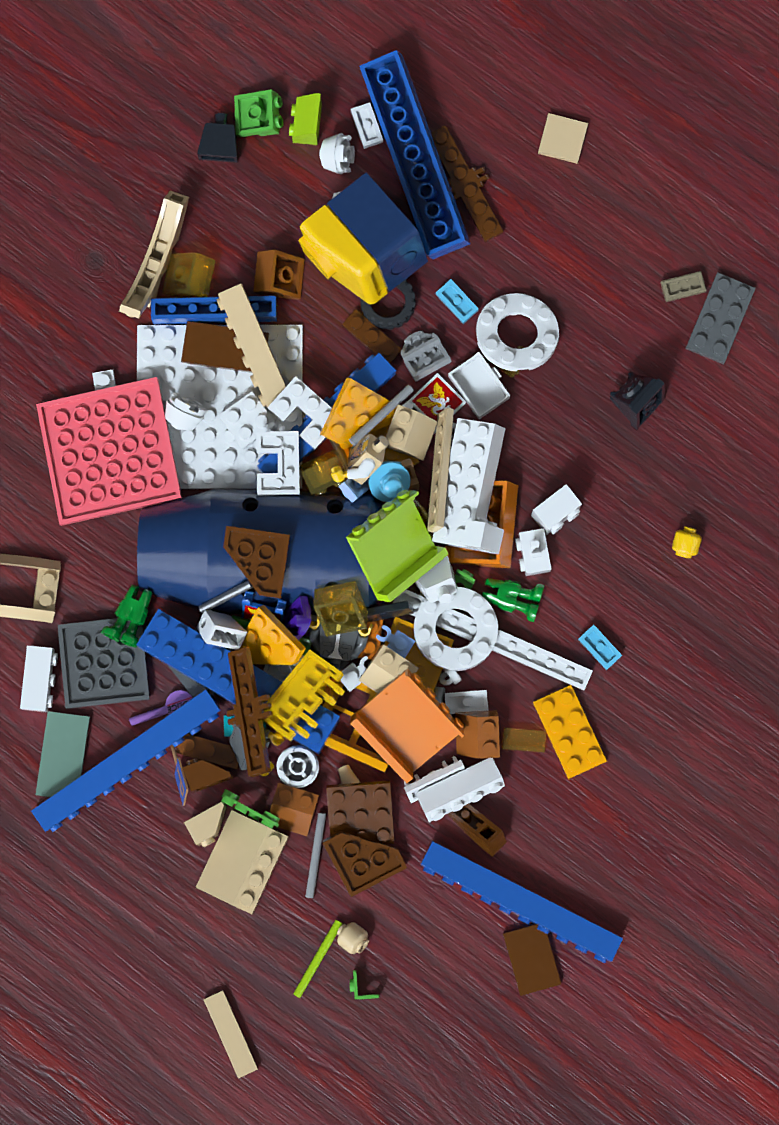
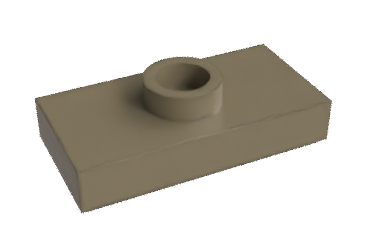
M701 271L660 282L665 302L706 292Z

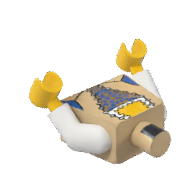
M372 434L363 437L355 446L353 445L350 448L346 471L343 472L340 466H335L331 469L333 480L341 482L345 477H348V479H353L362 485L382 465L385 449L389 446L388 439L384 436L377 438ZM347 441L339 445L342 449H347L352 444Z

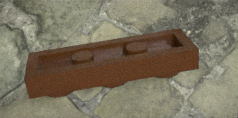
M356 309L342 324L348 332L375 355L380 353L389 364L401 353L402 349Z

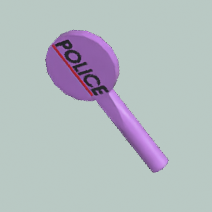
M174 691L168 696L165 706L129 718L130 724L133 726L166 714L170 715L193 699V697L186 691Z

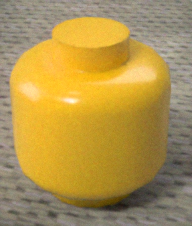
M685 526L684 530L676 531L672 544V549L676 551V555L692 558V556L698 554L702 537L696 533L697 529Z

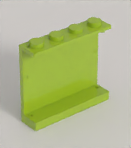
M407 489L400 491L396 498L383 504L382 509L368 516L367 521L353 528L352 533L346 537L379 601H393L449 555L445 547L434 545L413 502L419 494L418 491Z

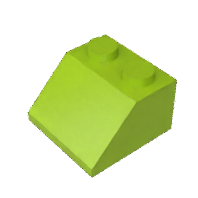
M315 93L297 97L296 104H292L291 116L295 117L294 124L290 123L289 136H292L293 143L318 145L322 109L321 94Z

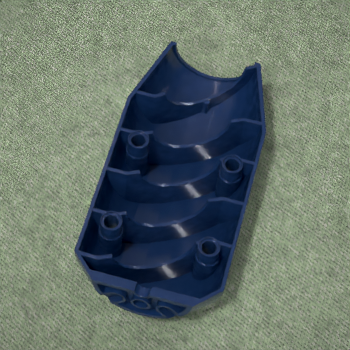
M212 489L182 497V499L142 508L139 517L137 540L139 590L143 592L147 589L152 591L154 596L199 610L200 605L248 581L223 547L226 526L290 535L281 598L260 596L256 591L252 602L276 608L278 599L287 601L286 610L299 596H307L312 615L348 617V612L381 606L385 601L377 600L346 537L352 533L353 528L367 521L368 516L382 509L383 504L372 493H364L352 503L344 496L343 492L300 491V495L258 496L257 490ZM250 505H256L258 507L255 511H247V508ZM333 507H339L342 510L337 514L330 513ZM335 589L339 591V597L335 600L328 598L330 590ZM244 592L210 610L223 614H242Z

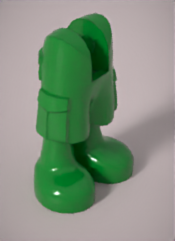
M486 579L484 585L498 589L497 595L482 592L481 596L489 603L511 613L517 609L526 615L528 621H535L539 605L518 601L517 597L526 598L540 604L544 589L543 584L539 583L533 589L521 588L520 582Z
M132 584L115 612L118 617L117 621L113 626L103 627L101 633L112 640L121 641L127 646L136 648V644L139 641L136 637L138 626L143 625L145 622L152 591L145 589L138 601L136 597L139 586ZM130 620L127 631L122 635L126 621Z

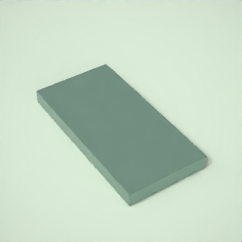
M48 711L36 795L52 797L82 776L90 717Z

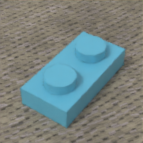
M452 279L436 292L439 299L463 324L479 311V308Z
M595 625L578 639L606 670L622 656Z

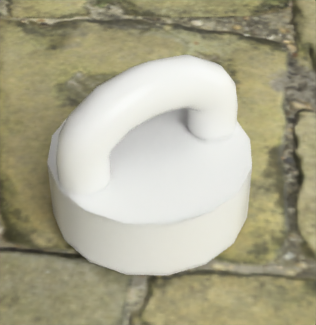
M443 668L445 672L439 678L441 684L450 685L454 683L456 685L461 681L456 671Z

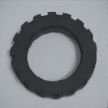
M404 280L397 286L405 296V306L400 314L391 318L381 317L374 312L371 304L366 303L360 298L364 317L379 329L393 330V328H399L405 322L407 323L414 313L416 304L415 293L407 280Z

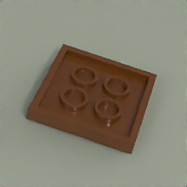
M390 781L326 785L330 836L342 831L383 844H394Z

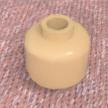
M355 922L347 925L343 924L337 931L339 935L337 939L338 945L350 954H360L369 943L367 931Z

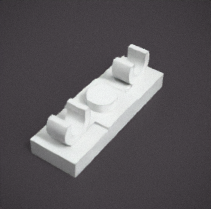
M453 756V764L448 766L443 761V769L432 771L422 777V779L416 774L414 775L416 781L411 784L404 781V789L410 802L413 803L418 800L415 793L465 770L462 761H458Z

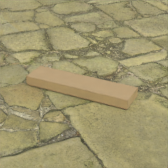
M224 991L204 999L237 1077L240 1078L258 1070Z

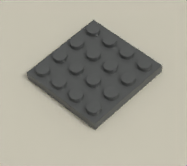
M118 618L58 625L66 709L150 700L145 651L138 647L127 646L121 641L112 640L101 633L103 627L113 626ZM130 620L126 621L122 635L127 631ZM143 625L138 626L136 632L138 639L143 635Z

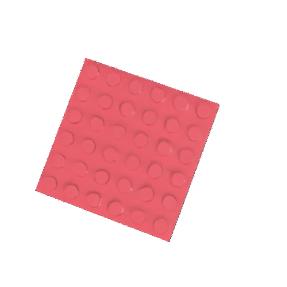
M157 377L36 404L59 525H67L182 499L168 424L165 419L159 379Z

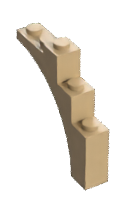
M171 190L165 196L143 263L120 306L119 311L127 316L139 318L147 307H151V299H156L161 277L168 268L172 248L179 240L189 197Z

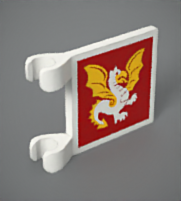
M437 373L402 406L410 409L415 408L418 412L437 421L438 413L446 408L454 409V415L466 404V401Z

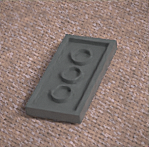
M717 272L685 349L724 364L755 288Z

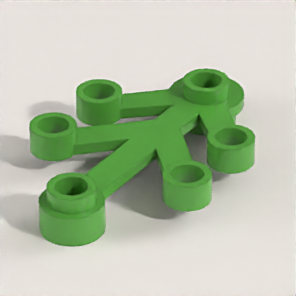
M227 789L223 792L222 802L231 807L236 804L235 809L244 814L249 811L248 816L257 821L262 818L261 823L273 829L274 825L279 827L280 824L278 822L280 818L267 811L261 815L239 803L240 797Z

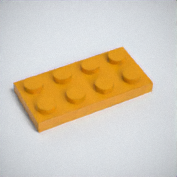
M572 685L533 702L568 779L607 762Z

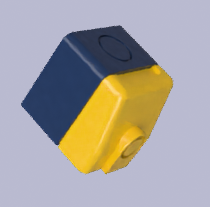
M367 173L363 174L327 203L328 206H322L308 217L300 226L303 237L299 239V243L305 255L327 279L330 277L334 278L368 304L378 302L388 292L392 291L428 262L419 232Z

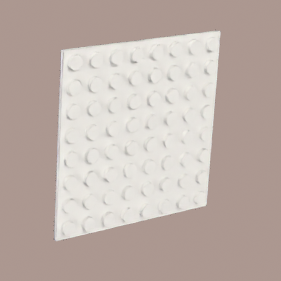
M137 325V381L154 377L159 379L165 411L166 401L170 399L172 393H179L178 398L187 399L190 397L202 404L201 408L206 409L203 415L205 418L192 431L176 429L171 425L172 423L167 421L180 489H257V474H261L257 465L259 464L258 460L264 454H257L256 441L243 450L218 416L251 391L260 401L258 395L261 394L259 387H254L250 378L253 373L181 363L186 325ZM260 325L263 332L269 333L268 344L286 386L295 376L302 381L303 325ZM267 405L264 406L277 424L269 432L290 431L295 425H302V410L297 407L283 422L268 409ZM302 462L299 464L300 489H302Z

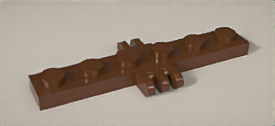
M446 126L431 132L441 163L450 178L448 182L455 201L462 200L484 242L503 234L500 224L480 190L484 186L483 182L489 179L488 174L482 177L479 176L486 171L485 168L482 167L478 170L475 167L468 168Z
M244 647L228 653L236 704L226 714L227 717L234 716V718L228 719V725L236 724V727L241 729L248 776L255 777L271 772L262 720L272 717L273 712H265V710L272 708L271 703L263 704V702L270 700V695L258 697L250 648Z

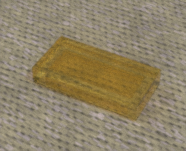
M504 728L502 749L544 753L546 731Z

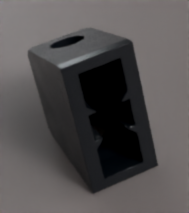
M216 113L215 123H205L197 152L199 160L238 163L234 125L227 124V114Z

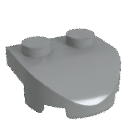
M418 331L409 335L404 340L401 355L405 366L415 382L452 362L439 337L434 333L427 334L423 331Z

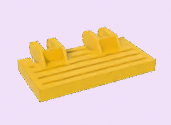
M309 649L271 696L270 700L267 701V703H271L272 708L265 710V712L272 711L273 716L262 721L289 741H292L296 736L295 732L307 739L310 734L307 730L297 725L299 720H303L314 729L318 726V723L303 713V711L305 710L312 715L323 700L334 706L336 704L335 699L325 693L324 689L328 686L335 693L342 696L345 691L331 681L330 677L339 682L344 676L343 673Z

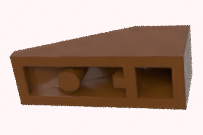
M469 803L464 805L462 809L447 814L478 846L492 857L507 843L503 831Z

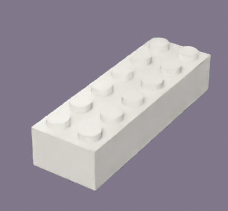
M457 419L449 459L444 527L433 534V542L475 550L462 545L466 521H475V517L487 519L505 428L493 423Z

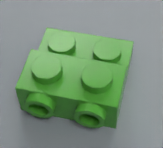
M271 89L234 96L236 136L280 134V128L283 127V119L279 115V108L282 107V98L278 93Z

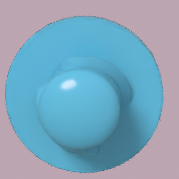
M387 461L383 462L369 477L368 484L374 497L381 501L389 502L396 498L400 491L408 490L411 480L407 469L400 462Z

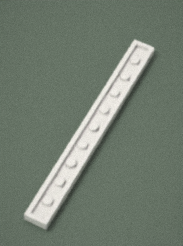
M406 589L394 599L393 603L408 601L414 608V613L410 615L416 617L419 607L426 598ZM449 609L444 611L436 621L437 627L471 642L475 638L476 623L474 619L462 613ZM498 630L497 640L492 651L581 690H585L592 670Z

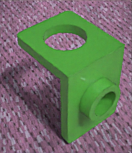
M465 569L462 571L456 570V583H462L465 588L470 590L475 583L473 574Z
M353 970L354 979H350V992H354L355 1000L380 998L379 994L358 995L357 970Z

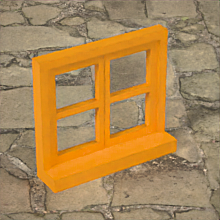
M336 681V684L343 689L344 684L341 681ZM363 683L355 687L370 694L367 702L378 694ZM331 690L329 695L337 702L339 695ZM326 701L323 704V707L330 711L334 708L349 716L354 714L340 706H332ZM354 729L349 741L334 734H331L325 746L384 773L386 772L389 764L380 755L356 745L360 736L356 729Z

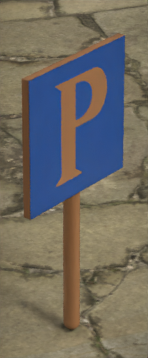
M171 745L176 764L174 775L182 804L185 806L188 785L180 757L178 758L176 748Z

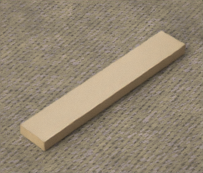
M446 408L437 414L438 423L436 426L427 530L433 533L444 527L454 409Z

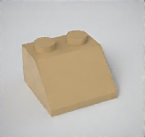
M397 405L386 435L389 441V446L386 448L424 461L438 422L418 411Z
M381 645L358 681L379 693L405 670L409 669L411 673H416L419 668L387 646Z
M220 802L184 822L196 845L206 847L215 842L214 838L219 834L225 814V803Z

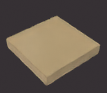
M548 113L538 154L578 164L588 123Z

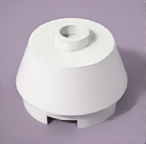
M339 133L323 140L320 148V159L324 169L340 175L351 172L349 164L354 163L355 149L354 146H350L349 140L352 138L350 135Z
M172 393L170 399L166 401L165 419L172 423L171 425L176 429L192 431L205 418L203 415L206 409L201 408L202 404L190 397L187 399L178 398L179 393Z
M297 745L285 749L277 761V773L280 779L286 785L294 788H302L311 784L319 771V762L312 750L304 746Z

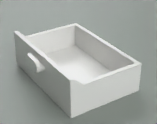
M480 352L448 373V377L478 419H481L510 398V394L499 380L501 378L500 373L495 367L490 368Z

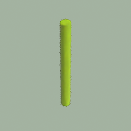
M335 920L294 991L293 994L301 998L335 939L338 929L343 925L341 922Z

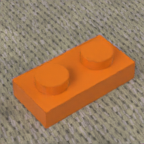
M383 620L363 623L362 626L365 629H369L370 624L373 627L369 634L366 648L358 658L362 659L367 656L369 660H372L381 645V641L376 636L380 635L382 637Z

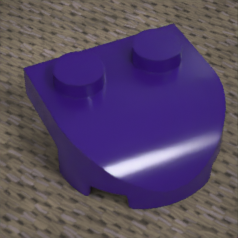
M299 596L284 612L283 625L298 640L307 632L311 624V606L307 596Z

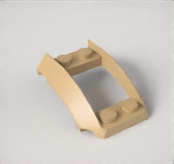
M0 554L1 565L38 569L33 609L0 605V617L52 623L55 615L59 572L61 570L60 561Z

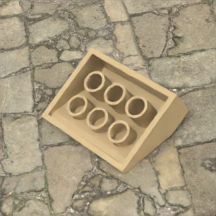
M231 811L196 888L243 911L254 914L289 837L235 811Z

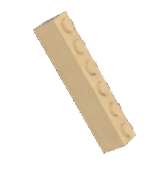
M242 284L218 293L219 298L216 300L221 311L224 309L228 317L225 318L229 330L233 329L236 337L233 339L237 348H242L245 356L242 357L245 367H250L253 373L250 376L254 387H259L261 394L258 395L263 407L266 405L268 407L285 389L286 383Z

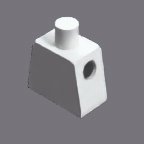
M448 556L415 582L423 595L432 603L438 600L441 603H448L452 598L451 594L457 592L455 576Z
M205 610L197 625V629L205 643L230 649H240L247 635V631L231 616L212 610Z

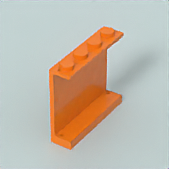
M409 669L405 670L355 712L350 719V724L406 783L413 779V772L457 735H460L461 738L464 737V724L457 717L454 719L447 705L443 702L440 704L433 690L429 687L425 688L421 683L422 680L415 672L411 673Z

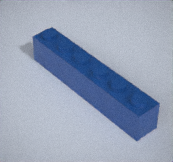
M276 296L248 297L259 322H277ZM219 297L151 299V320L153 324H187V321L196 323H226L225 318L228 316L225 309L221 311L216 299Z

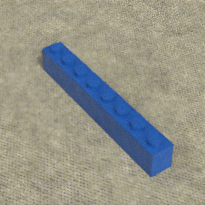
M380 353L376 356L372 354L364 362L366 365L361 370L357 368L353 371L349 378L376 393L396 375V370ZM343 382L334 389L335 394L331 398L327 396L323 399L331 408L342 389ZM306 415L303 418L305 422L301 426L295 425L290 431H298L300 435L312 419ZM299 436L300 464L315 449ZM278 453L264 454L258 460L257 468L261 473H278Z

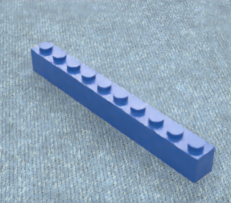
M207 689L34 808L31 812L45 832L51 830L53 833L63 826L61 821L67 817L69 820L80 814L79 809L84 805L89 808L98 801L96 799L97 796L102 793L106 796L115 790L113 785L119 781L123 784L132 778L131 773L136 769L139 772L150 765L149 760L154 757L158 760L168 753L166 748L171 745L175 748L184 742L183 737L189 732L191 735H194L202 729V723L205 721L211 723L220 717L218 714L221 711L220 707Z
M433 841L421 863V866L424 867V872L432 876L435 873L443 876L442 881L453 886L456 883L462 886L461 891L472 895L474 892L481 896L479 900L489 905L492 902L500 906L499 910L509 915L513 912L519 915L518 920L528 925L530 921L537 924L538 930L546 934L549 931L556 934V939L565 944L568 941L576 944L575 949L585 954L587 951L594 953V958L602 963L613 961L623 938Z

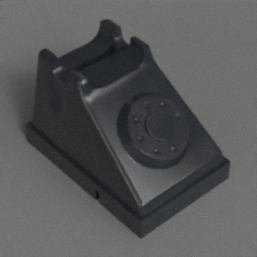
M629 372V380L617 392H610V400L630 421L631 426L638 430L664 401L665 383L659 378L656 379Z

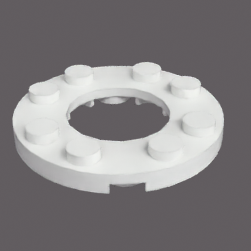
M518 293L502 295L489 302L481 311L476 325L477 344L483 355L502 369L509 371L532 370L543 365L553 355L559 338L558 322L550 308L537 298ZM521 314L529 317L534 322L538 335L532 345L523 349H515L505 345L500 340L497 333L498 325L508 315Z
M457 587V592L451 594L452 598L448 603H441L439 600L432 603L427 598L424 600L416 613L414 638L420 652L429 662L440 668L462 671L479 665L489 656L497 640L498 621L492 606L483 596L473 590ZM460 609L468 612L474 618L476 635L469 645L462 648H451L444 645L438 639L435 631L436 621L444 611Z

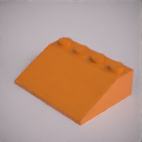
M494 481L487 520L497 523V527L504 530L499 554L445 545L451 564L511 568L518 485L509 481Z

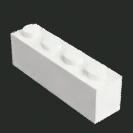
M488 758L415 794L428 821L431 822L433 820H440L445 814L452 811L455 812L462 809L468 803L477 802L489 793L498 792L505 784L493 758Z

